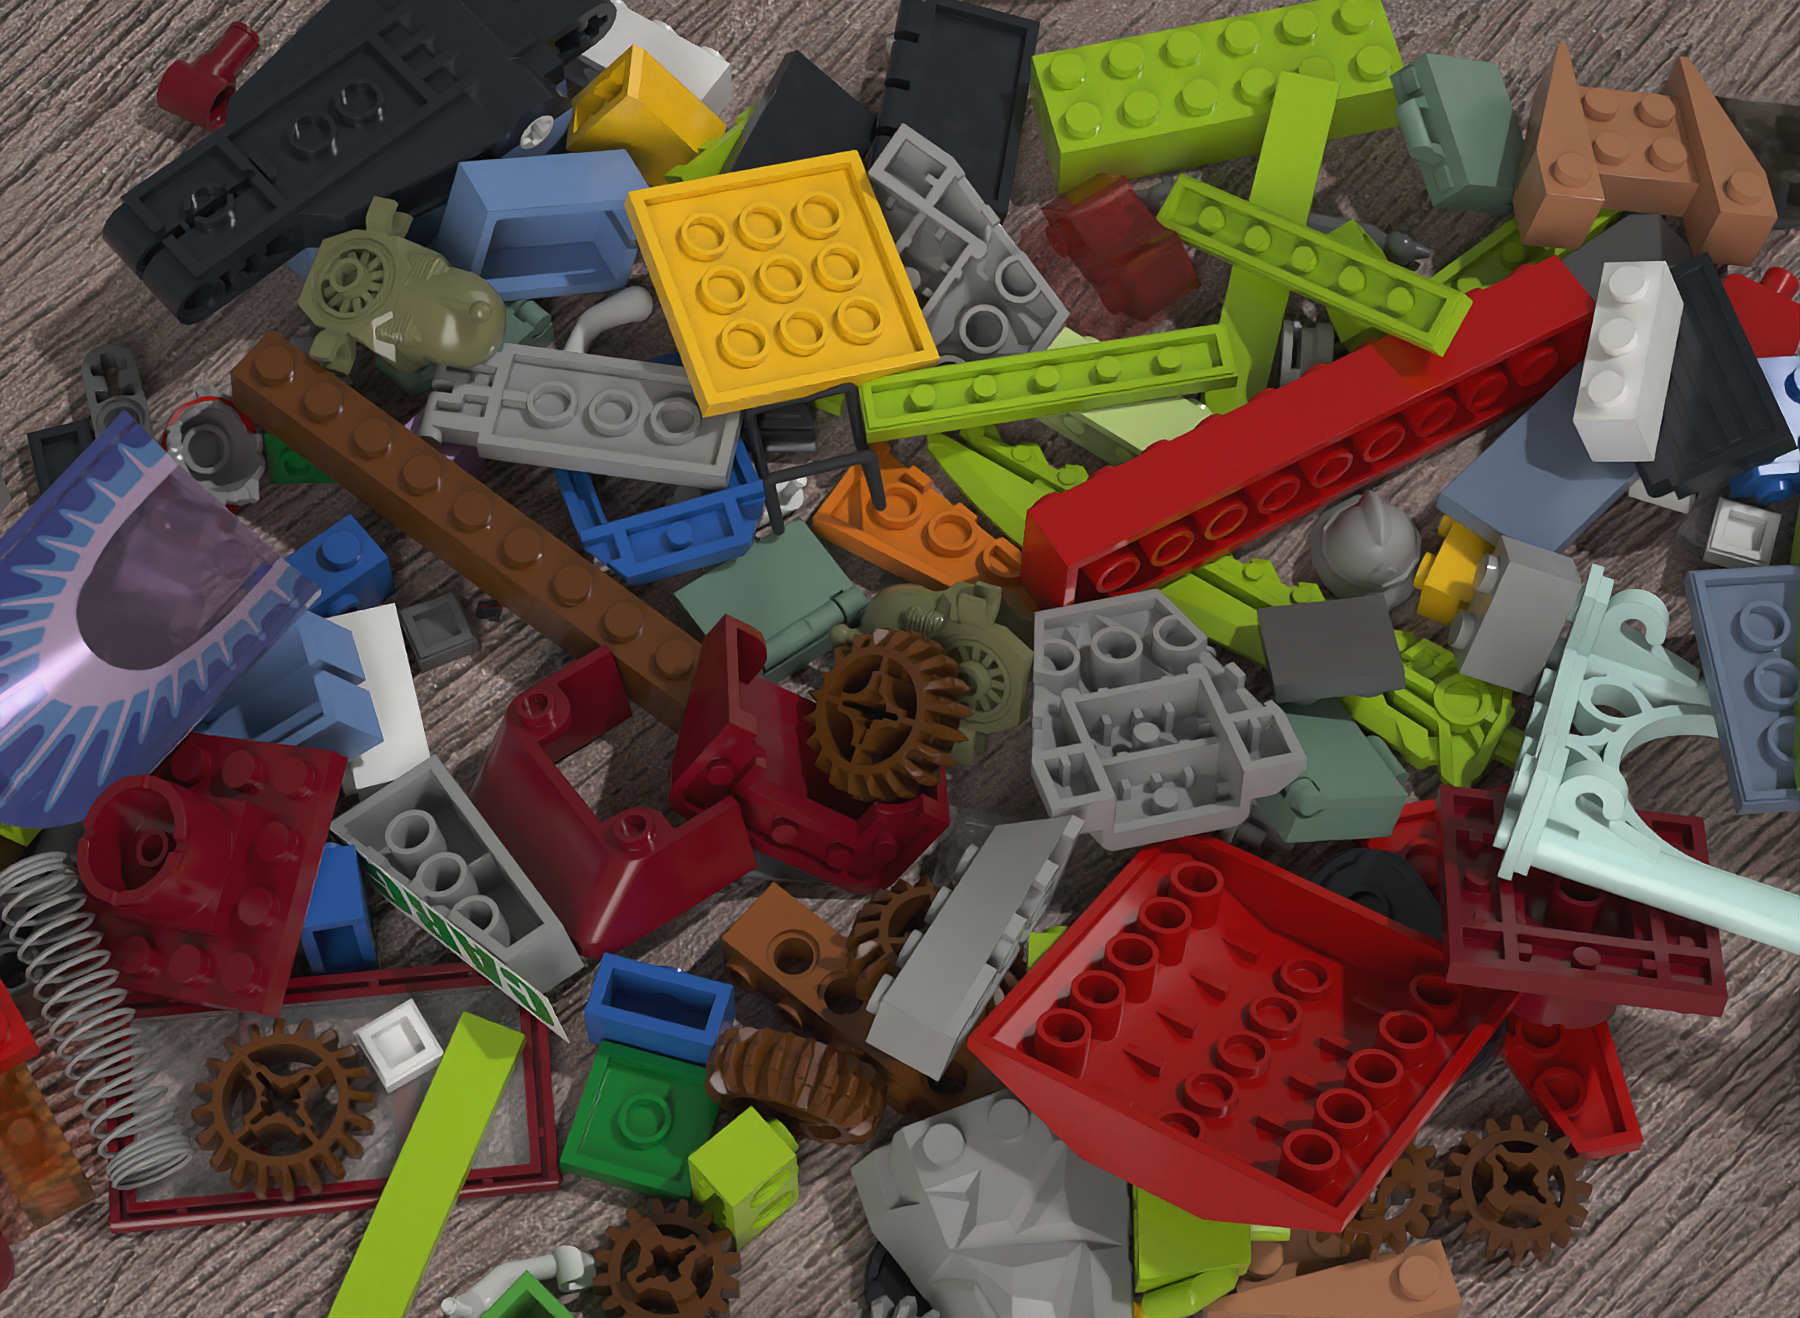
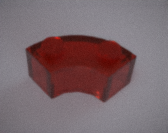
M1098 173L1041 207L1049 223L1045 231L1052 248L1059 256L1063 258L1070 257L1083 276L1097 290L1099 298L1106 309L1114 315L1122 312L1135 320L1143 322L1202 286L1178 233L1164 227L1148 212L1136 196L1125 175Z

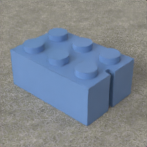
M626 149L459 162L434 251L442 254L453 267L474 272L482 277L500 294L503 301L625 289L638 250L633 241L637 239L625 210L624 202L628 191L649 188Z
M308 610L300 616L191 731L200 734L331 750L347 757V763L384 742L370 692L357 686L366 681L352 631Z

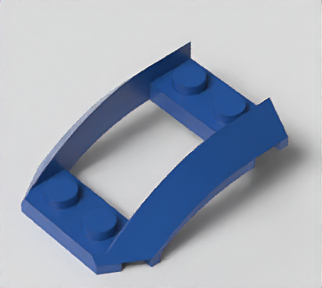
M678 351L644 361L684 367ZM741 435L739 436L727 489L609 523L605 518L588 472L553 468L582 547L627 583L634 586L744 556L751 548L765 500L762 479L759 480Z

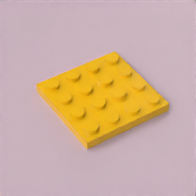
M857 150L628 191L624 207L703 418L802 398L843 383L851 382L856 387L861 385V383L879 377L936 367L940 356Z

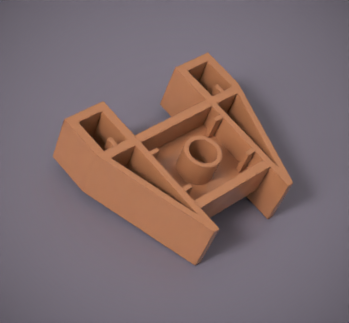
M1558 43L1534 94L1512 196L1522 245L1580 250L1600 209L1682 217L1693 258L1708 252L1714 264L1751 267L1778 218L1767 175L1690 59L1679 56L1660 94L1577 86L1568 45L1566 43Z
M1291 1228L1289 1241H1251V1264L1246 1274L1239 1276L1235 1288L1228 1292L1227 1296L1220 1297L1203 1309L1201 1318H1456L1462 1301L1440 1239L1407 1247L1404 1253L1399 1255L1392 1251L1378 1255L1376 1260H1369L1365 1252V1246L1362 1244H1355L1353 1250L1346 1257L1340 1255L1342 1239L1333 1234L1328 1240L1319 1243L1315 1239L1317 1231Z

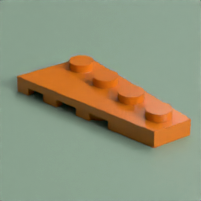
M885 441L868 444L870 451H873L878 457L887 505L885 510L878 511L875 509L862 465L858 464L848 469L813 516L812 533L910 583L923 585L931 591L947 590L956 582L975 584L981 581L1001 587L1002 589L1012 590L1030 612L1041 611L1019 581L1022 552L1004 537L995 539L977 525L978 516L961 502L954 506L931 488L932 479L915 465L907 468L890 454L891 446Z

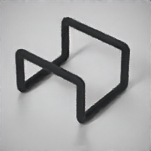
M843 383L802 398L744 409V420L757 476L759 480L762 479L764 502L772 531L775 535L780 536L785 532L776 484L849 466L862 465L875 509L878 511L885 510L887 505L878 457L873 451H870L867 444L857 389L853 383ZM845 393L857 452L769 473L756 414Z

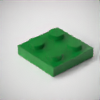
M601 1039L559 1161L561 1171L679 1203L681 1199L688 1200V1205L691 1206L693 1194L688 1157L713 1137L722 1111L720 1104L711 1100L703 1086L708 1071L701 1066Z

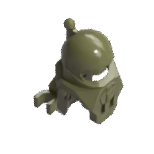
M377 196L373 197L366 215V231L354 229L323 239L297 301V304L314 324L322 330L314 339L308 355L313 359L326 361L324 368L328 371L346 376L349 375L355 361L356 341L383 358L391 369L407 374L431 363L463 369L483 364L495 355L504 340L507 328L506 306L500 294L479 275L455 268L442 254L404 239L413 217L410 214L397 212L396 209L399 204L395 200Z
M981 581L975 584L956 582L947 590L931 591L923 585L913 583L896 584L881 589L871 599L865 608L858 628L851 629L844 624H837L830 629V640L837 646L852 645L854 634L867 633L873 635L876 628L888 627L894 630L899 629L903 631L908 629L920 633L922 638L936 641L941 644L942 648L946 649L945 656L953 658L961 666L956 678L963 680L971 688L959 701V704L967 706L973 715L960 721L959 731H962L969 741L954 744L951 753L957 763L969 766L973 763V750L982 753L988 750L990 733L1018 727L1028 719L1027 688L1028 682L1033 683L1035 613L1030 612L1012 590L1002 589L1001 587Z

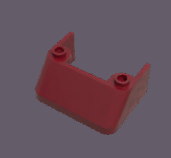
M606 644L523 691L511 701L468 794V799L562 923L577 953L591 959H601L604 952L613 955L758 867L739 804L732 795L675 829L659 811L649 807L629 808L601 823L554 764L556 761L633 716L613 653Z

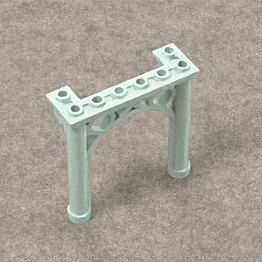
M1592 563L1585 586L1581 587L1566 619V622L1571 623L1566 639L1558 636L1542 671L1543 673L1533 700L1534 706L1524 732V741L1513 771L1514 776L1504 803V812L1493 842L1494 847L1505 850L1498 877L1511 881L1513 872L1527 876L1529 868L1532 866L1800 955L1799 895L1712 867L1689 857L1654 833L1641 820L1627 799V784L1620 774L1619 765L1620 761L1634 748L1645 742L1666 736L1701 735L1719 737L1705 677L1699 675L1700 669L1660 645L1665 640L1669 624V614L1665 604L1656 595L1640 589L1624 590L1615 594L1610 599L1614 579L1603 576L1605 567ZM1637 619L1641 621L1646 627V635L1627 625L1625 620ZM1594 705L1613 707L1623 713L1626 718L1606 715L1595 708ZM1571 723L1585 736L1570 734Z

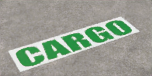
M329 828L326 843H337L341 846L351 845ZM356 849L365 883L570 1043L547 997Z

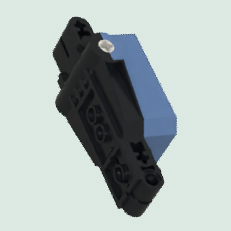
M330 0L229 97L226 120L223 127L120 197L122 204L106 220L102 230V238L140 280H143L147 288L172 315L184 325L196 324L208 318L284 263L305 283L323 239L354 229L366 231V215L374 196L395 200L399 204L396 209L397 212L410 214L413 220L404 239L427 247L439 233L459 162L572 153L566 150L568 126L572 118L573 106L567 96L564 66L605 37L613 26L617 9L610 0Z

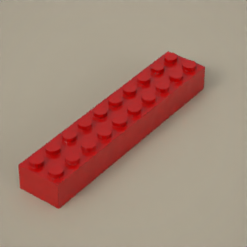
M1557 255L1551 256L1535 265L1530 263L1521 265L1513 270L1506 279L1483 290L1481 288H1474L1465 293L1473 303L1443 357L1391 334L1382 339L1370 338L1357 346L1352 353L1330 364L1319 363L1312 366L1297 380L1276 390L1274 388H1267L1258 392L1247 404L1224 415L1213 414L1206 417L1193 430L1170 441L1163 439L1152 443L1139 456L1116 467L1109 465L1098 469L1085 482L1067 491L1048 493L1038 499L1026 511L1019 581L1041 611L1157 589L1539 400L1580 361H1584L1596 302Z

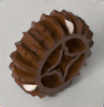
M886 627L882 629L876 628L873 635L867 633L854 634L852 648L846 646L834 648L836 665L834 667L829 665L818 667L825 680L821 689L807 691L817 701L816 710L804 716L803 719L810 726L816 727V731L805 744L811 747L813 751L820 753L814 766L819 768L822 773L830 775L829 783L833 784L838 790L848 792L853 795V798L871 803L873 800L885 804H899L901 798L911 800L922 794L923 785L929 787L942 785L939 772L941 765L945 767L958 765L951 750L955 743L959 744L969 741L964 733L959 731V725L961 720L973 715L968 707L959 704V701L971 688L963 680L956 678L961 666L953 658L945 656L946 649L942 648L941 644L936 641L922 638L920 633L908 629L902 631ZM882 711L898 715V720L893 721L877 716V713Z
M925 874L915 883L914 887L907 881L899 878L890 891L879 888L877 893L871 897L869 904H864L862 910L858 911L846 942L847 952L845 955L849 958L846 964L848 970L846 978L857 982L855 985L857 1000L869 1001L885 974L896 979L902 970L896 966V961L903 946L914 929L923 934L927 932L931 925L924 922L936 895L943 886L954 891L951 877L941 887L934 886ZM1024 946L967 1035V1040L971 1033L1026 975L1025 968L1027 963L1022 960L1024 957Z
M279 1017V1019H274L272 1025L273 1035L265 1037L257 1024L250 1023L247 1027V1034L251 1042L243 1047L232 1037H226L223 1045L230 1056L227 1062L218 1058H207L205 1067L216 1081H200L195 1083V1094L207 1103L192 1109L191 1118L196 1125L206 1127L196 1136V1141L202 1151H214L209 1159L210 1166L216 1173L231 1169L229 1182L233 1188L241 1190L254 1178V1192L258 1198L265 1200L271 1194L275 1183H279L284 1199L286 1201H293L297 1195V1182L305 1180L312 1194H320L323 1191V1185L318 1176L319 1174L328 1170L333 1178L339 1181L344 1180L347 1173L339 1158L345 1155L354 1160L362 1159L365 1154L364 1149L353 1136L365 1137L374 1134L375 1125L373 1120L362 1114L377 1108L378 1100L374 1092L363 1090L372 1082L373 1078L368 1067H354L360 1057L354 1045L350 1044L337 1049L340 1038L337 1031L332 1028L323 1031L315 1039L314 1024L306 1018L298 1024L295 1034H290L286 1020ZM286 1062H298L314 1066L311 1071L304 1067L299 1072L284 1077L275 1075L267 1069V1067ZM248 1082L253 1087L257 1098L254 1107L243 1117L246 1124L233 1134L232 1112L235 1100L243 1086ZM334 1084H337L339 1095L337 1112L328 1131L322 1136L316 1129L312 1119L315 1110L326 1100L323 1093ZM267 1090H270L279 1101L284 1100L290 1106L295 1105L297 1109L296 1114L302 1124V1128L291 1117L286 1118L279 1111L275 1113L273 1109L274 1104ZM285 1140L295 1142L303 1149L301 1152L287 1156H268L254 1152L259 1146L265 1150L270 1145Z
M750 1026L725 1030L724 1034L719 1035L715 1050L711 1049L705 1070L708 1071L703 1085L706 1089V1094L713 1102L719 1103L723 1110L734 1112L738 1117L752 1106L766 1122L775 1117L788 1129L792 1136L802 1141L808 1139L823 1145L833 1143L842 1147L849 1144L855 1146L866 1143L867 1140L873 1138L877 1124H881L886 1103H884L888 1088L886 1086V1079L871 1064L859 1061L854 1054L837 1050L836 1046L816 1042L813 1038L799 1037L789 1031L782 1033L767 1027L759 1030Z

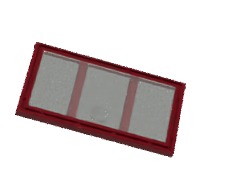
M466 962L290 978L279 1015L280 1018L286 1020L290 1034H295L298 1024L304 1018L313 1022L315 1039L328 1028L336 1030L340 1038L337 1049L350 1044L354 1045L360 1055L354 1067L366 1066L369 1068L373 1080L363 1090L375 1093L378 1106L372 1111L362 1114L373 1120L375 1125L374 1134L365 1137L353 1136L364 1149L365 1154L362 1159L354 1160L345 1155L339 1158L347 1173L344 1180L339 1181L333 1178L331 1173L326 1170L318 1175L323 1185V1191L320 1194H312L304 1180L297 1182L296 1198L293 1201H286L281 1193L279 1183H275L271 1194L264 1200L258 1198L254 1192V1178L247 1186L237 1190L229 1182L231 1169L216 1173L212 1169L209 1159L214 1151H202L196 1141V1136L206 1127L194 1123L191 1118V1111L197 1106L207 1103L195 1094V1083L200 1081H216L205 1067L207 1058H218L224 1062H227L230 1058L223 1045L226 1037H232L243 1047L251 1042L247 1034V1027L250 1023L257 1024L265 1037L273 1035L272 1025L276 1018L151 997L138 993L127 994L123 1001L104 1011L103 1014L128 1007L136 1010L133 1018L126 1024L104 1033V1037L131 1027L141 1028L144 1032L141 1038L133 1044L105 1055L104 1061L121 1052L145 1046L152 1049L149 1057L140 1064L105 1077V1084L143 1067L154 1066L160 1068L157 1077L150 1082L126 1093L106 1098V1109L118 1101L150 1087L161 1085L169 1089L162 1099L143 1109L106 1119L107 1133L146 1111L166 1105L176 1107L177 1109L172 1117L152 1128L125 1137L111 1139L107 1143V1152H119L141 1137L173 1125L185 1127L182 1135L190 1138L188 1143L192 1144L191 1149L195 1152L191 1161L176 1172L158 1181L130 1190H118L111 1187L112 1182L109 1181L110 1176L108 1175L110 1214L107 1222L111 1228V1233L121 1234L376 1209L439 1065L388 1094L356 1041L353 1032L411 998L444 1053L463 1011L523 1033L527 1039L458 1200L560 1191L563 1173L559 1169L549 1027ZM113 995L103 998V1005L115 999L119 995ZM127 1014L103 1021V1027L122 1019ZM134 1034L112 1040L104 1044V1049L132 1037ZM143 1053L136 1054L124 1058L118 1062H115L107 1066L105 1070L125 1064L139 1057ZM286 1062L267 1067V1069L275 1075L284 1077L291 1076L304 1067L311 1071L314 1066L305 1063ZM146 1073L129 1079L113 1087L110 1090H114L126 1086L128 1084L134 1083L146 1077L150 1073ZM248 1082L243 1086L234 1103L232 1112L233 1134L246 1124L243 1117L254 1107L257 1098L253 1087ZM334 1084L323 1093L326 1100L315 1110L312 1119L316 1129L322 1136L328 1131L337 1112L339 1098L337 1084ZM267 1090L274 1104L273 1109L275 1113L279 1111L286 1118L291 1117L302 1128V1124L296 1114L297 1109L295 1105L290 1106L284 1100L279 1101L270 1090ZM153 1093L142 1098H139L131 1103L126 1104L120 1109L127 1108L137 1103L143 1102L155 1096L157 1093ZM166 1112L149 1117L139 1123L134 1124L129 1128H133L141 1124L147 1123L149 1121H152L162 1116ZM168 1133V1134H166V1135L157 1137V1138H155V1139H153V1140H156V1139H158V1138H162V1137L169 1136V1135H171L172 1133ZM287 1140L278 1141L265 1150L260 1146L254 1150L256 1153L268 1156H287L303 1151L295 1142Z

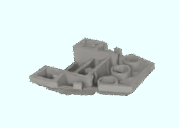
M902 123L869 170L868 178L940 356L936 367L1046 350L1070 316L1069 311L1024 251L1021 252L1001 226L998 216L989 204L986 205L966 179L965 172L956 160Z
M1158 588L1035 612L1031 775L1049 818L1068 815L1077 816L1085 821L1080 834L1089 832L1103 848L1109 851H1117L1238 826L1249 817L1251 799L1276 795L1306 771L1307 757L1285 712L1272 699L1262 705L1244 687L1246 674L1234 662L1225 665L1224 668L1206 650L1208 637Z
M1009 1088L901 1128L894 1134L892 1144L872 1151L850 1168L871 1231L910 1278V1281L933 1309L939 1311L940 1318H1134L1133 1265L1129 1259V1223H1132L1131 1200L1128 1197V1182L1081 1159Z

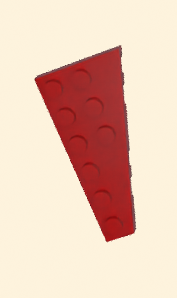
M1511 784L1481 790L1508 793ZM1436 798L1404 804L1390 837L1351 839L1357 848L1385 850L1402 857L1418 871L1440 902L1435 818ZM1510 1011L1508 1013L1506 1039L1499 1054L1544 1120L1548 1123L1557 1139L1566 1135L1571 1139L1566 1151L1571 1159L1585 1158L1587 1161L1640 1150L1644 1140L1607 1019L1588 1028L1564 1029L1562 1024H1553L1549 1027L1530 1022Z

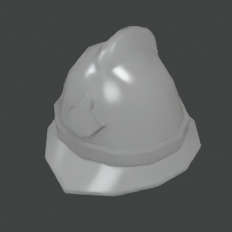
M1366 490L1363 495L1353 494L1324 510L1310 534L1311 563L1323 585L1339 599L1384 594L1388 612L1410 598L1415 588L1412 586L1414 578L1425 555V546L1415 522L1410 516L1391 502L1381 500L1373 490Z

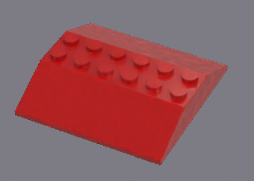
M1204 832L1146 844L968 1037L967 1048L1081 1159L1203 1220L1341 1233L1524 992L1486 987L1476 988L1463 984L1445 982L1442 942Z

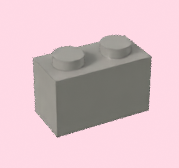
M1501 535L1493 554H1485L1477 566L1473 580V589L1476 592L1468 610L1460 609L1457 612L1449 631L1448 644L1453 649L1459 673L1529 696L1532 695L1582 587L1573 558Z

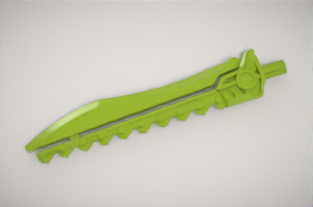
M995 424L960 429L959 437L967 442V447L941 432L927 434L928 456H932L944 473L975 508L1021 549L1023 548L1027 509L1031 508L1044 495L1051 492L1062 493L1085 482L1089 478L1084 466L1065 464V467L1058 470L1049 466L1038 443L1020 441L1019 444L1014 446L1004 443ZM1231 552L1158 588L1208 637V641L1241 655L1266 670L1267 666L1257 627V608L1326 601L1317 584L1298 582V585L1289 587L1281 583L1270 560L1251 558V561L1243 564L1235 560ZM1394 630L1405 670V689L1385 691L1379 696L1370 698L1356 695L1337 697L1358 726L1374 736L1380 737L1385 743L1398 750L1402 758L1418 770L1425 769L1428 766H1437L1439 780L1444 785L1471 788V785L1479 782L1483 773L1494 759L1514 769L1524 741V731L1512 726L1515 716V708L1511 706L1513 690L1459 673L1453 652L1423 637L1416 640L1413 632Z

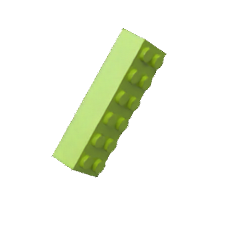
M1317 0L1034 55L1031 58L1029 97L1057 191L1060 194L1260 154L1281 70L1340 82L1339 94L1327 140L1398 127L1400 125L1394 109L1399 104L1389 76L1402 69L1404 65L1381 0Z

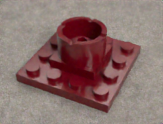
M190 732L149 775L126 776L107 787L90 807L83 823L85 827L84 835L78 840L77 866L81 880L84 883L82 893L88 895L84 905L77 909L76 913L89 911L96 914L92 924L76 934L93 930L104 933L100 943L82 954L103 949L112 954L108 962L101 967L68 981L73 982L97 971L114 969L120 973L117 980L107 986L106 989L121 988L128 991V993H138L151 997L279 1019L348 758L331 750ZM89 917L74 920L72 928L83 923ZM97 936L88 937L67 945L65 953L91 942ZM74 956V957H71V958H69V959L63 960V961H62V964H63L64 962L70 960V959H73V958L77 957V956ZM104 956L84 960L60 972L58 976L85 968L99 961ZM112 975L91 980L83 985L95 986Z
M1439 785L1435 801L1445 982L1476 988L1486 987L1524 992L1511 1009L1513 1013L1530 1022L1549 1027L1553 1024H1562L1564 1029H1583L1597 1025L1608 1019L1616 1010L1617 1005L1667 1010L1681 1014L1722 1017L1728 999L1719 928L1530 866L1527 876L1513 872L1511 881L1498 877L1505 850L1494 847L1493 842L1504 812L1503 807L1508 793ZM1634 809L1641 820L1661 839L1689 857L1710 865L1703 818Z

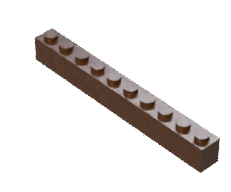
M271 329L230 371L234 407L576 660L606 644L613 653L626 696L679 735L702 646L700 642Z

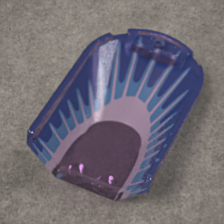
M126 410L122 411L0 539L1 824L22 828H52L78 823L85 820L94 801L111 784L126 776L149 775L323 593L322 589L312 579L309 580L281 558L186 472Z

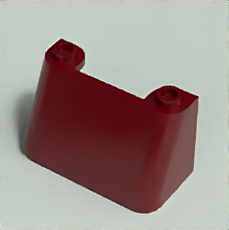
M725 613L707 633L700 649L668 774L669 803L676 813L690 820L732 795L739 804L753 849L849 892L874 894L877 893L879 888L887 889L897 881L950 825L945 766L941 765L939 767L942 785H934L932 787L923 785L922 794L911 800L901 798L899 804H885L873 800L871 803L855 799L852 794L835 788L833 784L829 783L830 775L822 773L819 768L814 766L820 753L813 751L811 747L805 744L816 731V727L810 726L803 717L814 712L817 703L758 676L757 674L762 670L767 661V641L756 628ZM882 711L877 713L878 717L893 721L898 720V715Z

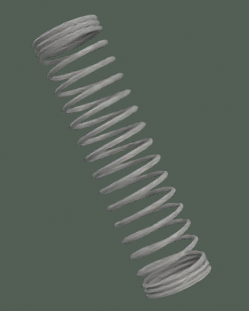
M61 851L40 853L12 864L0 872V906L5 907L1 920L13 926L9 939L15 944L21 945L17 958L21 962L29 964L26 969L25 978L30 982L37 983L34 988L33 997L40 1002H45L41 1016L45 1020L53 1022L49 1030V1036L54 1040L62 1041L58 1047L57 1055L64 1060L70 1061L66 1066L65 1075L71 1079L78 1080L74 1086L73 1094L80 1099L86 1100L82 1106L81 1114L89 1119H95L90 1126L89 1134L98 1139H103L98 1146L97 1153L102 1157L111 1158L105 1172L110 1176L111 1187L118 1190H130L158 1181L184 1167L191 1161L195 1151L191 1149L192 1144L188 1143L190 1138L182 1135L185 1127L179 1125L168 1126L154 1131L134 1141L119 1152L111 1153L104 1151V1147L111 1139L125 1137L152 1128L172 1117L177 1108L170 1105L161 1106L133 1117L110 1133H98L96 1131V1127L103 1119L115 1118L143 1109L162 1099L169 1088L161 1085L150 1087L118 1101L102 1113L88 1112V1107L94 1100L109 1098L134 1090L156 1078L160 1068L148 1066L131 1071L105 1084L93 1094H83L79 1091L86 1080L114 1075L140 1064L149 1057L152 1049L143 1046L121 1052L94 1066L83 1075L71 1072L72 1067L77 1061L105 1056L133 1044L141 1038L144 1030L138 1027L126 1028L95 1041L76 1055H66L63 1052L64 1047L69 1042L96 1037L126 1024L133 1018L136 1010L128 1007L116 1009L91 1019L77 1027L67 1036L55 1033L56 1028L62 1022L91 1017L116 1006L125 999L128 991L116 988L95 994L70 1007L58 1017L50 1016L47 1013L52 1003L79 999L106 988L117 980L120 972L114 969L97 971L73 981L51 997H42L39 994L44 984L59 983L90 973L108 962L112 954L104 949L82 954L100 943L104 933L93 930L76 934L92 924L96 914L89 911L70 914L84 905L88 895L81 892L62 895L77 885L80 876L75 874L77 868L73 866L72 856L68 853ZM55 870L34 882L11 888L32 876ZM81 898L78 902L62 911L29 920L39 912L58 903ZM40 904L27 912L18 921L8 918V912L11 908ZM89 917L83 923L67 931L37 939L39 936L64 923ZM51 922L34 932L26 940L16 937V931L19 927ZM97 936L91 942L77 949L45 958L75 941ZM64 939L45 949L34 959L24 956V950L27 946L43 945ZM77 956L54 968L42 978H36L31 975L32 969L36 965L51 964ZM104 956L99 961L85 968L54 977L65 969L84 960ZM112 975L107 980L91 988L63 996L84 983L103 976ZM113 995H119L118 997L107 1002L104 1005H101L99 1007H96L85 1012L71 1015L76 1011L80 1010L81 1008L91 1003H94L100 999ZM127 1014L122 1019L110 1025H107L94 1031L82 1033L85 1030L91 1028L92 1026L101 1023L107 1019ZM129 1034H134L132 1037L116 1045L105 1048L103 1050L91 1052L96 1048L100 1047L101 1045L106 1044L112 1040ZM143 1053L139 1057L125 1064L119 1065L108 1070L100 1071L106 1068L107 1066L115 1062H118L124 1058ZM146 1073H150L146 1077L134 1083L128 1084L126 1086L114 1090H110L113 1087L129 1079ZM153 1093H157L155 1096L143 1102L137 1103L127 1108L120 1109L126 1104L131 1103L139 1098H142ZM166 1112L162 1116L152 1121H149L147 1123L141 1124L133 1128H129L134 1124L139 1123L149 1117ZM168 1133H172V1134L169 1135V1136H166V1137H162V1138H158V1139H156V1140H153V1139H155V1138H157V1137L166 1135V1134H168Z

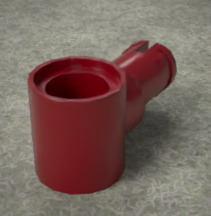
M232 22L223 36L207 54H200L192 64L183 60L175 61L169 66L159 84L157 91V104L159 108L210 132L220 129L225 124L229 97L237 91L235 78L260 48L258 43L260 40L257 33L244 23Z

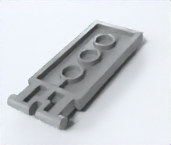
M504 342L502 352H496L491 359L473 368L463 369L437 364L432 382L436 392H431L428 396L417 436L436 450L440 448L442 442L476 446L480 458L722 491L728 487L744 419V410L703 418L686 370L681 366Z

